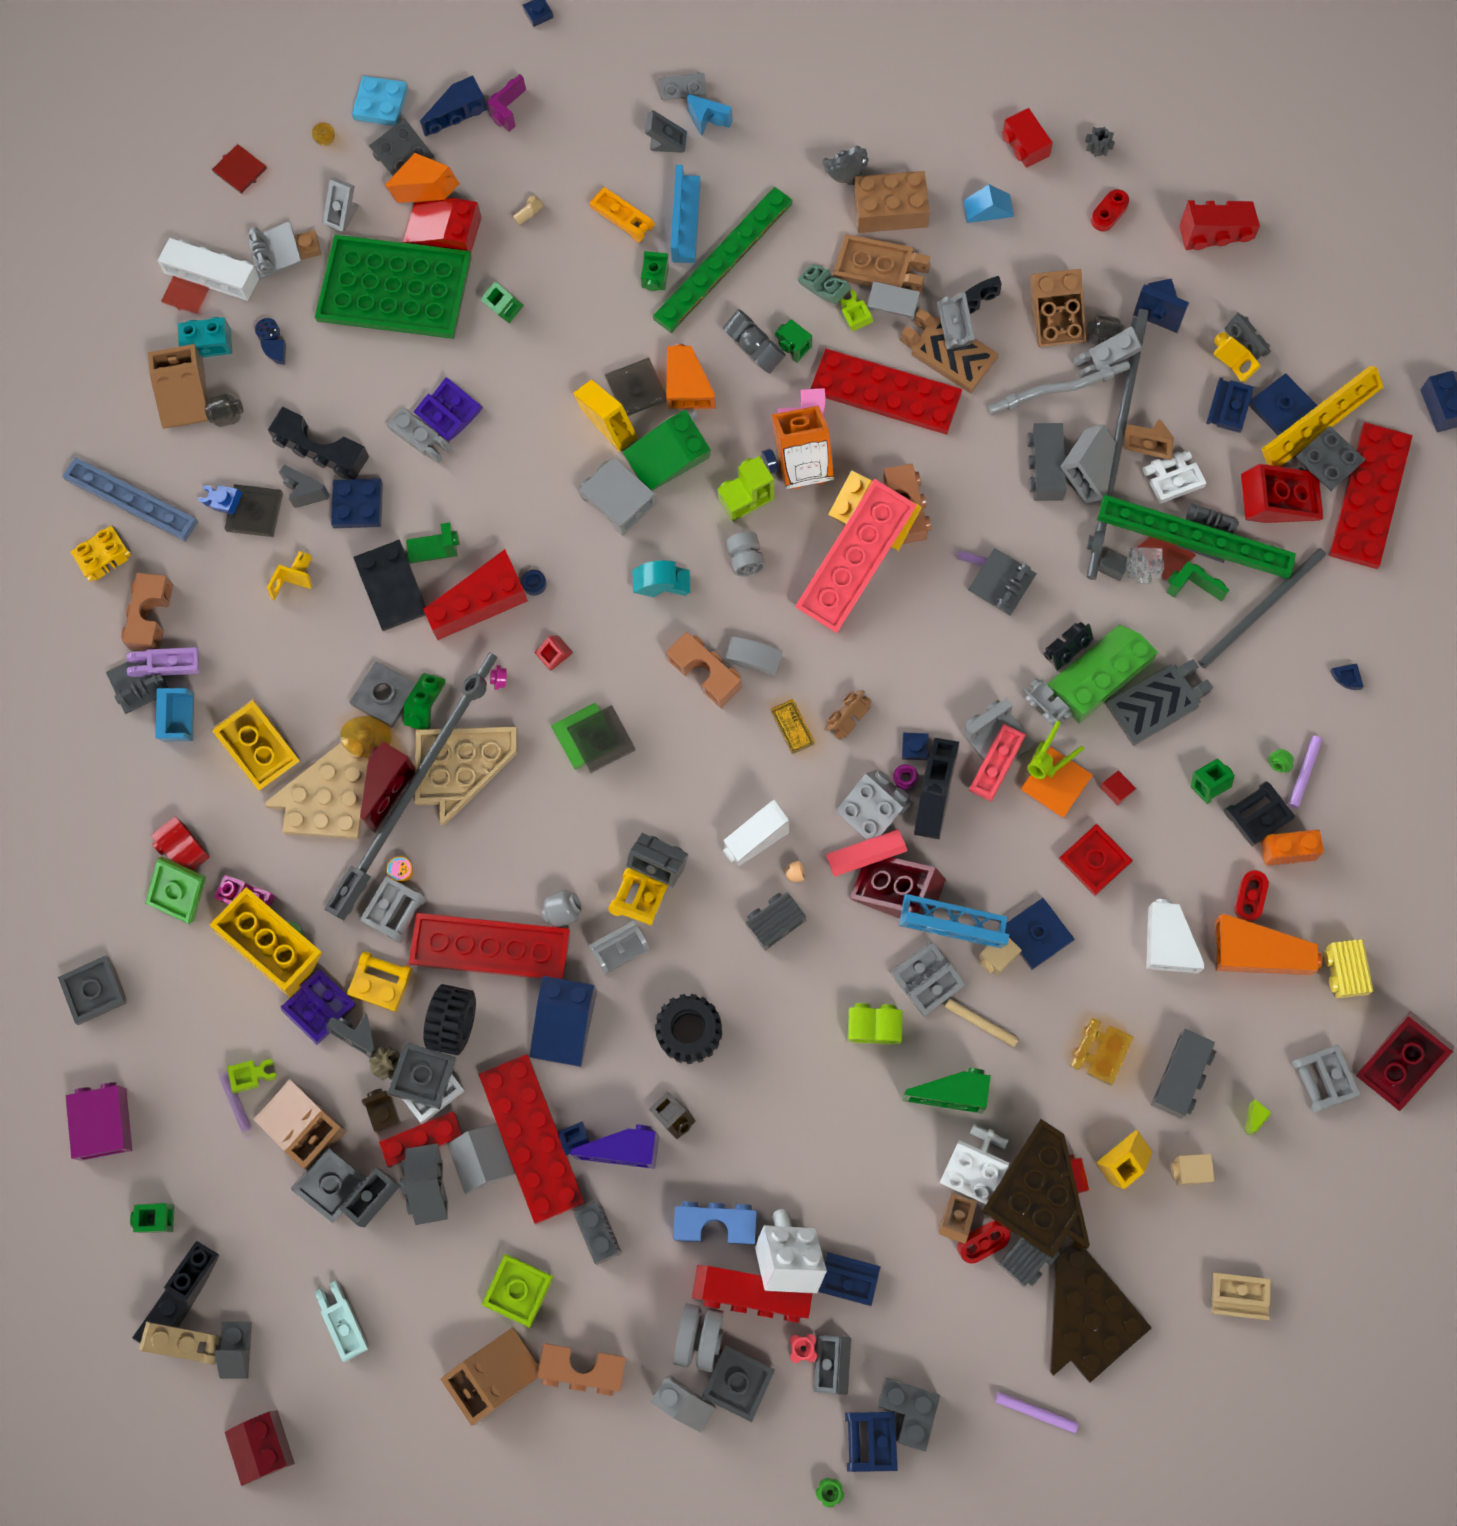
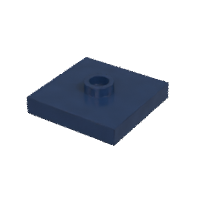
M1145 284L1140 292L1133 316L1138 317L1139 309L1149 310L1148 322L1178 333L1189 302Z
M1285 373L1251 399L1249 406L1279 436L1317 407V404Z
M1041 898L1006 923L1005 933L1009 934V938L1022 950L1020 955L1031 970L1075 940L1044 898Z

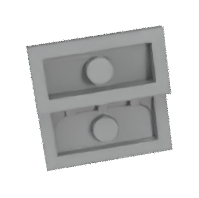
M929 942L889 972L923 1016L927 1015L965 986V983L953 966L945 960L933 942Z

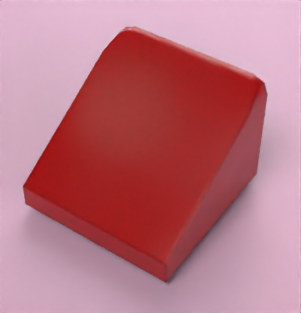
M549 635L535 652L537 657L550 671L573 653L558 635Z
M1119 770L1100 786V789L1117 806L1136 790L1134 785Z

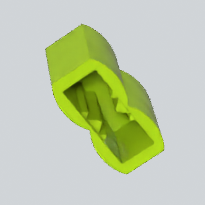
M855 1003L854 1007H850L848 1010V1042L901 1044L902 1010L896 1009L897 1006L892 1004H883L881 1009L870 1008V1004Z

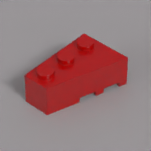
M1188 200L1179 227L1185 250H1202L1206 247L1225 246L1233 242H1249L1255 239L1260 224L1253 201H1227L1226 205H1215L1214 201H1207L1206 205H1197L1195 200Z

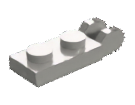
M1131 326L1093 347L1089 352L1080 354L1073 359V362L1077 367L1092 360L1094 361L1095 365H1089L1078 373L1079 377L1083 378L1098 372L1101 367L1106 365L1111 367L1142 351L1143 347L1135 328Z
M404 408L387 424L393 433L424 456H429L437 463L442 460V457L437 451L432 449L435 444L446 452L452 449L451 445L439 436L438 433Z

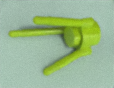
M1060 721L1055 723L1045 743L1043 741L1039 743L1033 759L1027 767L1028 772L1037 779H1044L1046 775L1053 777L1057 770L1084 750V746H1080L1053 766V758L1046 752L1061 725Z

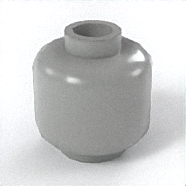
M563 890L548 896L544 901V908L541 911L547 923L560 928L577 921L579 913L582 912V906L575 893L571 894L569 891Z

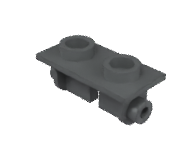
M1238 312L1224 329L1230 336L1250 350L1257 360L1261 356H1267L1271 352L1269 343L1267 344L1260 334L1256 335L1255 332L1257 330L1249 322V318L1247 316L1244 317L1242 314L1240 315Z

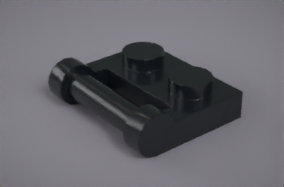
M1267 781L1259 785L1258 790L1236 805H1229L1224 809L1225 815L1236 825L1252 847L1296 817L1273 786ZM1266 797L1270 800V803L1248 818L1244 819L1242 817V812Z

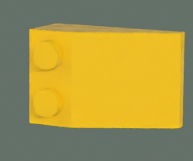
M851 471L828 515L846 525L873 481ZM916 504V508L891 548L897 551L900 550L922 508L918 504Z
M255 698L212 729V732L258 791L300 761Z

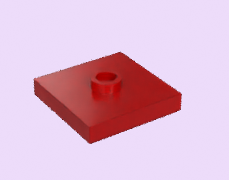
M1097 823L1059 857V860L1094 896L1133 862Z

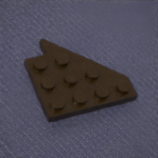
M1040 1119L982 1209V1212L1051 1259H1053L1067 1236L1088 1249L1090 1243L1065 1135Z
M1074 1242L1056 1258L1050 1373L1054 1376L1071 1361L1088 1383H1090L1152 1327L1086 1249L1077 1242Z

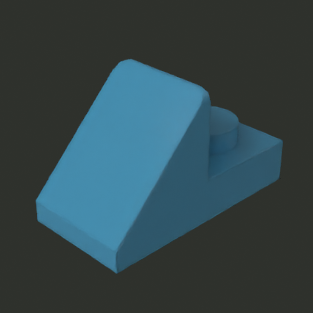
M691 94L688 95V112L701 136L708 122L716 126L730 128L733 121L731 106Z

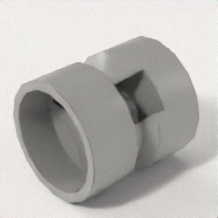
M741 532L727 539L726 544L729 555L733 557L731 562L736 576L754 575L765 568L762 552H758L760 544L755 532Z

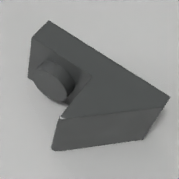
M654 110L648 112L645 134L651 137L650 150L684 152L687 131Z
M285 464L280 469L279 473L284 480L283 484L294 490L289 497L294 508L329 498L330 495L323 484Z
M367 1013L355 1030L352 1029L353 1025L341 1017L337 1020L332 1017L326 1025V1031L371 1058L374 1052V1045Z
M222 1322L220 1350H215L220 1379H248L252 1322Z

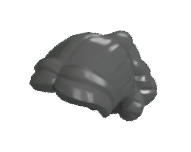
M856 145L848 151L842 150L840 153L835 154L833 159L824 158L822 164L825 172L835 181L854 185L855 177L861 176L868 165L869 158L867 157L866 149Z

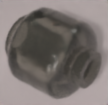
M1098 314L1094 320H1089L1086 334L1090 335V342L1092 344L1099 345L1122 332L1124 325H1121L1120 319L1117 317Z
M226 393L211 397L208 405L205 406V413L210 423H214L218 427H224L240 421L243 405L234 395Z

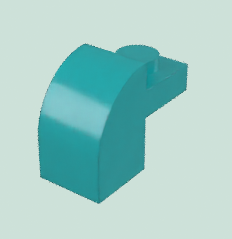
M651 561L632 570L633 593L649 597H655L664 591L683 596L691 593L690 570L676 567L674 561Z

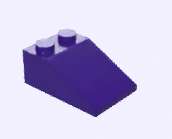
M636 1125L635 1129L628 1128L573 1148L570 1155L576 1160L655 1169L659 1136L651 1126Z

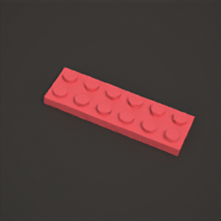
M874 479L795 607L837 633L917 505Z

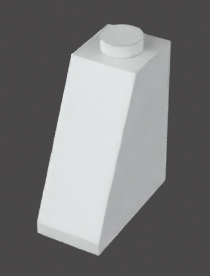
M773 800L723 840L725 847L723 853L730 863L735 861L739 867L789 834V820L776 801Z
M1158 899L1156 902H1152L1148 907L1146 969L1200 973L1204 969V962L1180 905L1172 904V901L1168 899Z

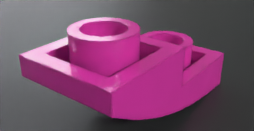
M224 875L214 899L229 905L247 887L270 907L275 895L253 887L246 882Z

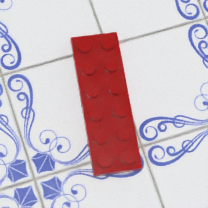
M825 348L811 389L825 388L826 399L946 435L950 429L962 394L961 388Z
M1364 422L1356 451L1366 460L1349 475L1329 556L1374 569L1380 567L1413 435Z
M416 913L408 964L410 966L542 979L543 976L564 979L571 930L569 928Z
M525 1054L478 1074L534 1224L541 1223L586 1204L568 1156L565 1155L562 1149L557 1127L529 1055Z

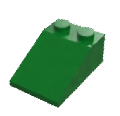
M685 409L661 423L624 450L623 455L638 479L653 491L709 459L711 449Z
M969 1068L968 1072L962 1071L906 1089L903 1101L982 1114L987 1108L991 1075H985V1070Z

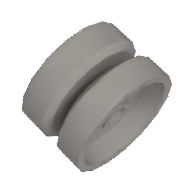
M686 1303L676 1342L674 1364L688 1367L692 1363L694 1351H698L696 1361L698 1370L712 1372L722 1341L724 1311L710 1308L706 1312L704 1324L702 1325L700 1324L701 1307Z

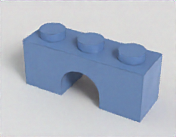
M683 1201L682 1206H675L674 1241L702 1242L704 1227L709 1222L720 1221L728 1229L729 1244L756 1245L757 1210H752V1205L736 1204L735 1209H725V1204L709 1203L708 1208L698 1207V1202Z

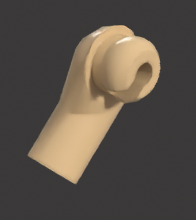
M530 196L527 200L528 205L513 215L519 225L542 209L543 203L538 196Z

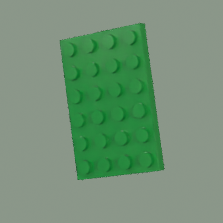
M334 234L315 319L317 322L454 339L472 259L471 251Z

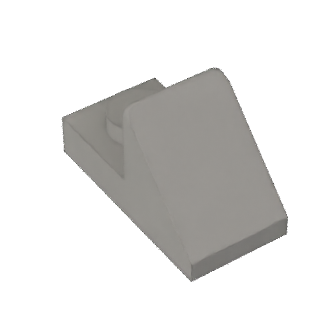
M337 178L330 179L322 224L341 232L346 230L359 207V204L352 202L354 185Z

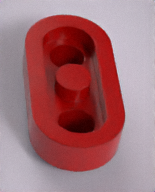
M1119 189L1110 191L1093 211L1091 217L1092 226L1098 231L1110 230L1127 210L1129 204L1128 194Z
M1249 871L1241 879L1234 907L1235 914L1239 919L1253 922L1263 912L1269 881L1267 876L1261 871ZM1249 882H1255L1257 884V889H1252L1249 885ZM1249 906L1252 912L1250 914L1246 913L1243 907Z
M991 1221L970 1232L965 1244L958 1242L957 1251L966 1263H977L1006 1247L1010 1241V1232L998 1222Z

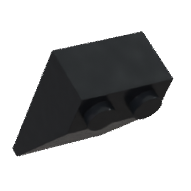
M400 539L353 557L382 631L425 616L423 609L426 605Z

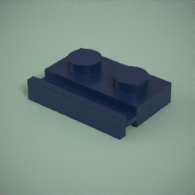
M1220 377L1206 424L1212 423L1217 425V427L1241 433L1254 386L1232 380L1230 382L1225 381Z
M828 1252L825 1261L827 1272L818 1292L872 1306L881 1266Z

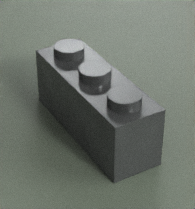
M1034 423L1032 432L1027 434V447H1032V455L1028 456V469L1033 470V477L1029 478V492H1034V501H1063L1066 493V475L1060 467L1065 460L1063 423Z
M1187 1029L1181 1031L1151 1105L1180 1119L1186 1116V1114H1191L1196 1104V1099H1193L1196 1089L1201 1090L1206 1079V1075L1203 1074L1206 1064L1210 1066L1215 1057L1216 1051L1213 1050L1215 1042Z

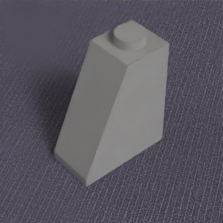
M1104 424L1084 429L1060 466L1085 504L1102 500L1108 491L1116 442Z
M671 1376L664 1379L650 1401L672 1418L698 1432H701L716 1409Z

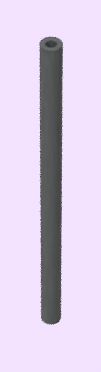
M1319 548L1288 579L1283 581L1198 661L1199 665L1202 668H1206L1320 562L1326 556V552Z

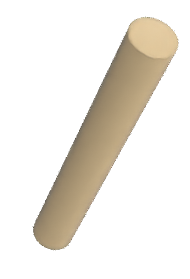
M948 1000L945 1006L946 1009L1013 1048L1015 1047L1019 1038L954 1000Z

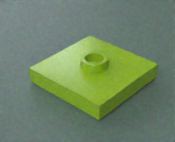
M504 1254L481 1305L532 1328L555 1276Z

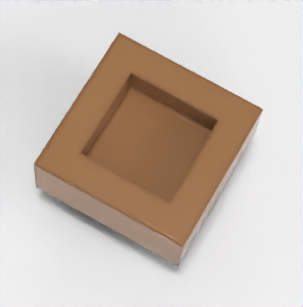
M315 230L294 235L301 260L322 255Z

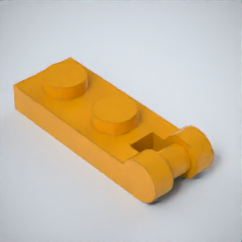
M603 187L590 202L591 209L628 233L638 243L645 238L644 234L647 231H651L655 226L654 221L606 187ZM636 221L640 223L638 228L633 225Z

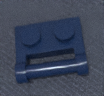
M895 1411L845 1412V1421L848 1422L849 1440L847 1472L898 1471ZM859 1421H867L869 1462H860Z

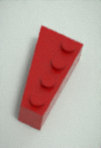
M504 549L423 610L437 640H440L528 602L510 558Z
M697 1265L692 1298L704 1300V1306L720 1309L721 1304L731 1305L730 1311L747 1313V1308L758 1310L757 1316L773 1318L774 1313L784 1315V1321L800 1323V1318L809 1319L813 1293L765 1291L761 1275L706 1265Z

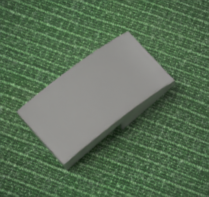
M732 637L724 660L744 669L752 667L773 676L777 672L783 651L752 640Z

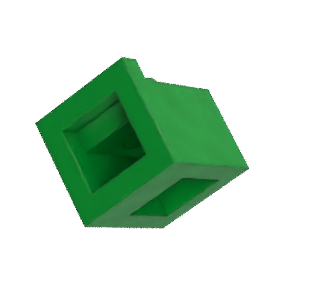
M644 251L641 273L642 288L650 291L666 289L669 270L668 253Z
M496 281L480 299L508 323L513 320L524 306Z
M792 319L785 325H780L775 332L780 348L786 353H792L793 361L796 363L812 348V334Z
M1217 758L1193 772L1191 788L1206 804H1209L1213 798L1232 788L1235 775L1229 766L1224 765Z
M168 1203L134 1205V1211L130 1215V1225L133 1228V1232H173L174 1205ZM153 1214H155L154 1224L150 1222V1218Z

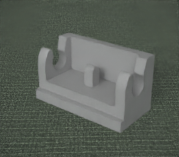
M873 281L867 308L872 311L876 309L907 316L914 320L920 300V292Z
M965 292L958 293L952 298L948 296L943 297L941 301L937 302L947 350L971 345L975 337Z
M635 920L589 945L604 974L611 972L650 949Z

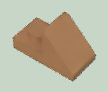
M1158 419L1153 429L1128 424L1125 429V450L1169 460L1172 459L1174 437L1160 419Z
M951 1192L939 1228V1234L965 1244L977 1201Z

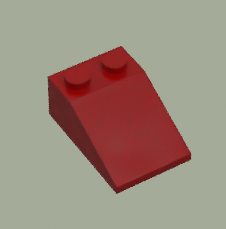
M451 198L414 203L402 243L466 250L472 253L482 218L478 202Z
M1258 464L1241 473L1245 520L1261 523L1321 521L1324 519L1320 482L1310 471Z

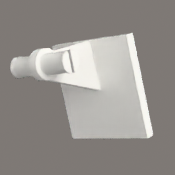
M973 1124L969 1134L984 1140L982 1149L980 1150L959 1140L940 1183L986 1204L1009 1166L1008 1162L987 1153L988 1145L991 1143L1004 1150L1009 1139L995 1134V1130L990 1128L986 1130Z

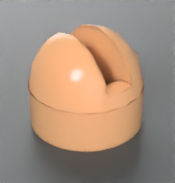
M800 860L787 865L785 873L789 881L800 882L805 880L804 869Z

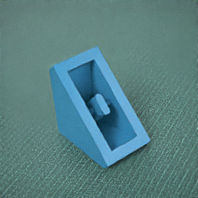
M990 184L969 196L963 202L967 223L1011 218L1014 216L1010 194Z

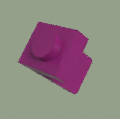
M521 74L509 80L506 86L498 93L493 94L487 102L493 121L499 127L503 126L509 132L515 127L513 113L507 106L526 90L524 77Z

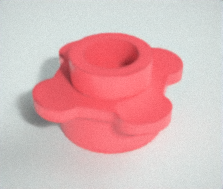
M808 1334L806 1337L793 1335L790 1337L789 1343L792 1345L790 1359L792 1362L798 1363L800 1360L814 1362L817 1359V1353L814 1349V1344L816 1343L814 1335ZM801 1346H805L806 1350L801 1351Z

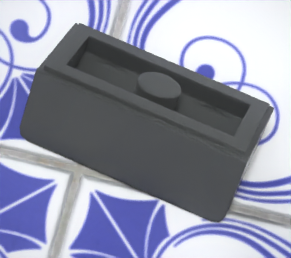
M817 1336L814 1392L839 1395L848 1394L850 1337Z

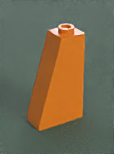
M1221 914L1216 919L1217 971L1313 975L1322 966V954L1318 952V944L1227 914Z

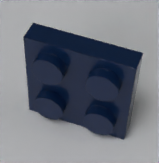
M333 480L332 527H381L382 480Z

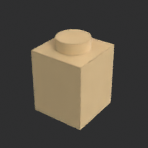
M1009 938L1008 945L1001 949L987 946L979 955L980 965L987 973L991 974L993 972L998 976L1020 955L1022 950Z
M1211 1154L1175 1157L1174 1163H1171L1172 1179H1176L1177 1186L1215 1182Z

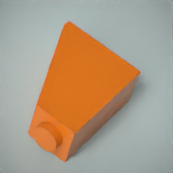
M414 153L385 186L396 202L406 203L445 200L460 183L449 166Z
M684 344L667 346L666 400L668 409H716L715 393L692 346Z

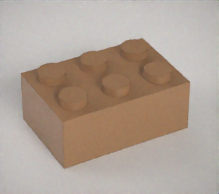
M925 171L855 177L854 198L858 233L928 227L930 210Z

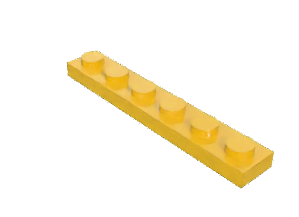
M1369 366L1264 446L1261 450L1267 465L1281 467L1306 448L1329 426L1333 427L1384 388L1377 367Z

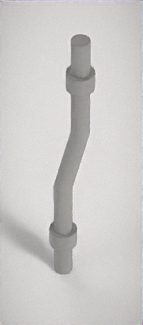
M1126 360L1111 367L1109 365L1101 367L1098 372L1075 381L1042 384L1017 395L1012 393L1005 396L1004 400L991 404L987 408L989 414L992 415L1007 408L1009 410L1017 408L1020 403L1043 394L1076 391L1099 381L1106 382L1113 379L1114 375L1130 370V364Z

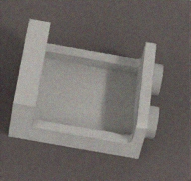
M614 457L608 462H603L598 468L597 473L593 477L585 479L579 489L581 499L585 502L588 500L615 525V530L622 536L657 504L655 493Z

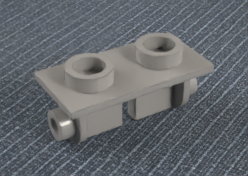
M697 72V74L673 77L663 76V78H659L661 100L688 97L689 94L694 96L707 95L704 73Z
M1036 678L1030 684L1032 687L1030 691L1026 688L1023 689L1028 694L1025 699L1034 708L1039 705L1045 711L1042 716L1052 726L1062 718L1066 721L1073 715L1070 711L1071 708L1059 696L1052 702L1048 700L1054 692L1043 680L1040 681Z

